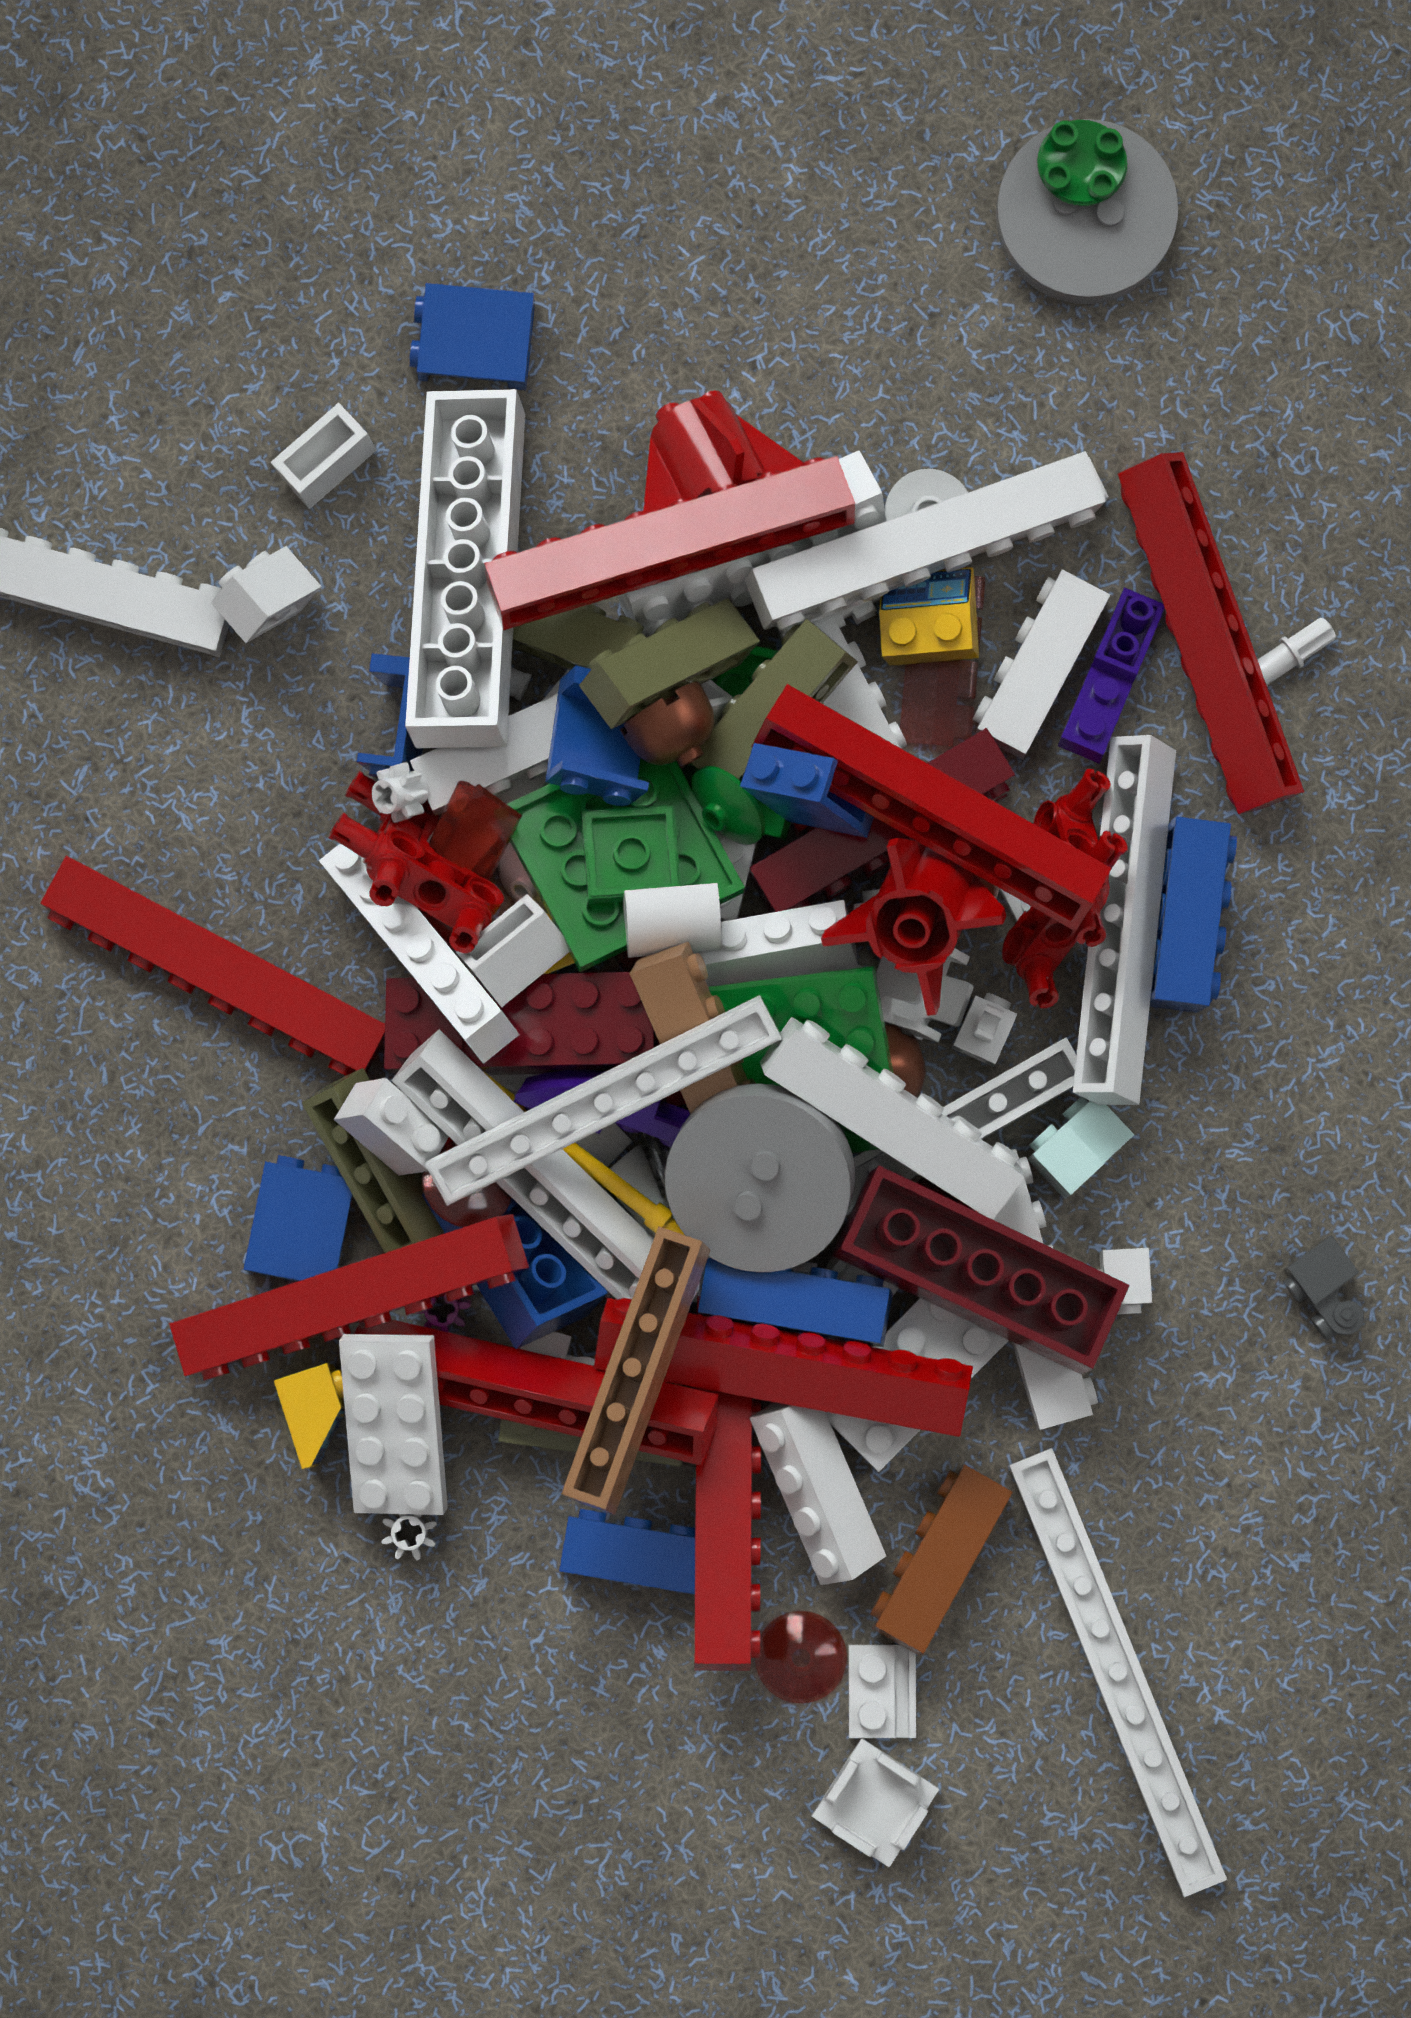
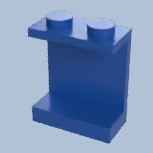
M426 283L424 296H416L414 323H421L420 341L412 340L410 350V367L417 368L419 381H428L429 375L507 382L508 389L526 391L535 310L534 293Z
M371 654L369 672L386 686L403 688L394 757L358 753L357 762L367 769L369 776L378 778V771L404 762H408L409 772L414 771L410 760L422 755L423 748H415L405 727L410 657Z
M576 665L559 682L545 782L559 785L563 792L582 795L590 793L601 796L606 803L611 805L626 806L632 804L648 791L649 782L638 780L640 757L628 745L620 731V728H623L625 723L610 729L580 688V683L591 670Z
M754 743L740 787L788 822L867 838L874 819L872 815L829 791L838 763L836 759Z
M278 1155L276 1163L265 1161L243 1270L301 1281L338 1268L353 1195L337 1166L323 1164L321 1172L303 1169L305 1160Z

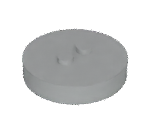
M1083 119L1115 129L1122 136L1128 165L1125 179L1118 191L1109 199L1090 206L1068 204L1052 195L1042 183L1037 168L1039 148L1044 138L1052 130V126L1030 139L1010 162L998 194L996 225L999 240L1008 261L1028 284L1041 293L1064 302L1097 304L1131 293L1155 273L1169 250L1176 230L1178 197L1175 183L1166 163L1144 138L1112 122Z
M771 1084L735 1086L711 1096L696 1107L683 1123L671 1147L665 1169V1188L668 1204L675 1221L684 1235L703 1241L711 1249L710 1258L729 1267L750 1272H775L789 1269L805 1263L824 1250L836 1236L844 1222L855 1187V1165L848 1140L837 1122L786 1088Z

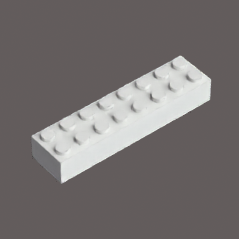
M516 389L427 392L405 725L415 748L507 747L513 628L504 631L502 629L487 585L484 563L492 561L496 555L506 551H516L518 553L525 412Z

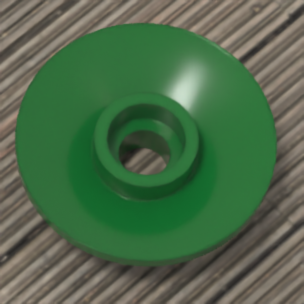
M715 766L700 768L692 778V791L702 808L701 814L705 823L711 829L719 831L728 839L739 844L751 845L761 839L765 832V819L755 797L741 788V781L726 770Z

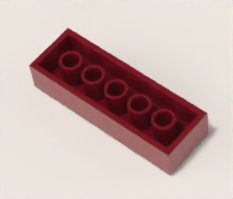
M987 728L927 762L996 803H999L1008 796L1009 786L1015 776V773ZM875 817L867 838L815 828L749 867L748 877L769 913L812 906V902L823 896L830 902L851 889L850 885L853 884L851 879L864 873L866 878L869 879L891 865L887 851V844L890 839L916 840Z
M630 972L542 974L503 1007L489 994L520 1035L484 1064L414 978H386L384 1069L394 1075L397 1074L408 1057L439 1029L473 1063L488 1075L543 1074L565 1070L608 1071L660 1045L630 976Z
M879 1165L869 1172L832 1253V1256L883 1279L898 1288L1079 1374L1086 1373L1094 1368L1130 1286Z

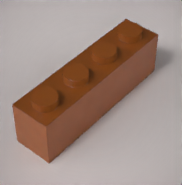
M963 1465L958 1473L949 1470L937 1491V1494L943 1497L941 1504L935 1514L929 1510L926 1511L914 1533L921 1537L915 1551L912 1554L905 1550L892 1573L899 1578L891 1594L883 1590L870 1612L871 1616L877 1618L871 1629L919 1656L924 1654L1013 1492L967 1465Z

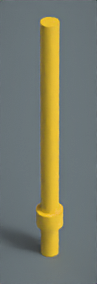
M484 1072L514 1102L515 1095ZM517 1104L524 1112L527 1111L525 1106ZM576 1142L563 1148L591 1178L645 1219L643 1224L654 1233L657 1232L659 1226L684 1235L673 1218L671 1210L661 1202L657 1205Z

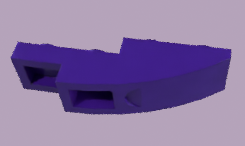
M1124 587L1071 711L1058 747L1100 764L1164 611L1163 603Z
M565 1070L527 1077L516 1093L514 1102L525 1106V1109L528 1111L606 1071ZM665 1098L617 1121L616 1124L621 1129L631 1133L643 1132L659 1138L664 1145L672 1147L690 1112L664 1102ZM601 1129V1130H599V1131H597V1132H595V1133L600 1134L603 1129Z

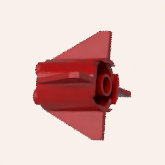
M709 391L699 398L682 404L669 403L661 407L656 413L658 422L653 427L650 435L643 511L653 512L667 508L672 502L685 497L693 499L712 494L717 488L727 484L739 486L756 481L759 476L770 471H780L781 473L800 467L804 462L739 417L720 391Z
M902 838L890 839L887 844V851L891 867L878 894L827 928L821 937L822 946L869 941L873 952L880 959L884 956L888 961L896 964L894 968L901 972L917 973L927 1016L936 1015L940 1007L943 963L953 953L962 930L1002 925L1006 919L1005 908L974 873L917 841Z

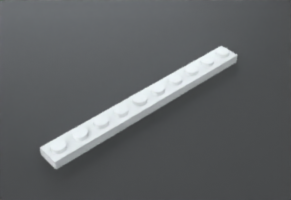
M1047 1449L1010 1464L1009 1468L1182 1895L1186 1897L1226 1881L1227 1878L1053 1449Z

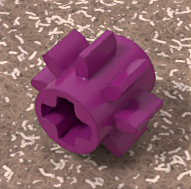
M443 1295L447 1304H454L455 1307L449 1311L447 1318H441L440 1311L432 1309L416 1313L425 1314L427 1321L424 1327L431 1328L432 1325L441 1327V1331L449 1332V1325L453 1321L458 1326H465L467 1322L459 1312L461 1309L471 1307L472 1301H461L459 1299L447 1302L446 1295ZM438 1297L431 1299L432 1305L437 1302Z

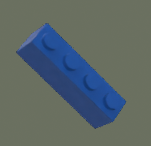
M708 1258L698 1313L708 1317L720 1315L735 1322L751 1325L768 1324L776 1327L778 1330L801 1334L810 1332L825 1338L848 1342L859 1341L867 1345L884 1347L893 1292L890 1288L883 1287V1279L871 1276L857 1275L856 1282L838 1280L837 1271L811 1267L810 1275L792 1272V1268L775 1272H750L735 1269L712 1258Z
M581 1508L578 1517L568 1516L560 1572L695 1594V1528L670 1524L669 1532L651 1530V1520L625 1516L624 1525L606 1522L607 1513Z

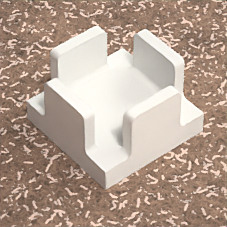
M954 948L953 953L943 963L940 1007L937 1014L927 1016L917 973L901 972L894 968L896 964L888 961L883 956L876 972L885 1025L900 1027L903 1034L910 1037L913 1034L918 1040L924 1038L938 1043L942 1034L927 1026L931 1020L954 1027L960 1026L973 991V985L966 981L948 977L946 974L951 961L967 965L970 956Z
M861 1738L811 1816L830 1828L835 1835L867 1856L874 1857L890 1867L900 1850L906 1848L927 1815V1808L939 1791V1788Z

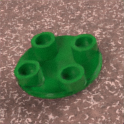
M1062 120L1056 123L1041 143L1037 156L1038 173L1047 190L1059 200L1077 206L1099 204L1113 196L1125 179L1128 165L1121 134L1115 129L1107 128L1100 123L1090 120Z

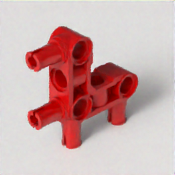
M1087 769L1081 780L1069 794L1060 796L1056 802L1044 801L1036 812L1033 824L1110 868L1115 865L1121 855H1124L1128 849L1126 841L1116 833L1111 835L1110 831H1104L1098 840L1092 818V810L1102 795L1111 787L1107 776L1100 771L1095 773L1094 769ZM1109 875L1076 932L1031 906L1028 911L1023 912L1015 926L1007 933L1003 943L1002 958L1006 964L1015 966L1017 974L1025 980L1031 1005L1036 1007L1038 1004L1039 1008L1044 1009L1057 1003L1059 994L1055 987L1053 972L1077 941L1082 945L1086 942V946L1095 947L1105 940L1106 930L1103 927L1100 911L1103 909L1109 896Z
M359 771L349 785L345 796L379 815L378 820L381 821L378 832H374L351 819L347 814L342 813L328 838L363 858L362 862L365 864L366 871L373 880L369 896L375 904L390 906L394 903L395 898L399 896L453 928L449 943L454 950L460 953L472 952L475 945L478 944L481 931L491 924L493 916L504 902L501 890L491 881L480 877L465 867H459L434 852V849L430 847L427 840L437 826L439 814L434 815L428 800L421 804L424 809L423 814L394 823L391 813H380L374 805L372 788L376 781ZM427 881L439 882L443 887H435Z

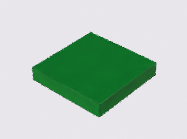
M674 805L582 811L581 819L588 904L623 902L625 890L681 886Z

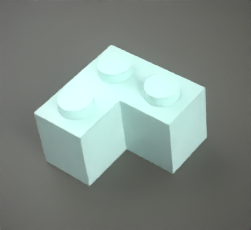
M1080 1097L1062 1114L1068 1121L1059 1130L1051 1124L1029 1144L1035 1152L1028 1158V1161L1064 1199L1073 1194L1134 1136L1131 1130L1107 1105L1088 1102L1083 1097Z

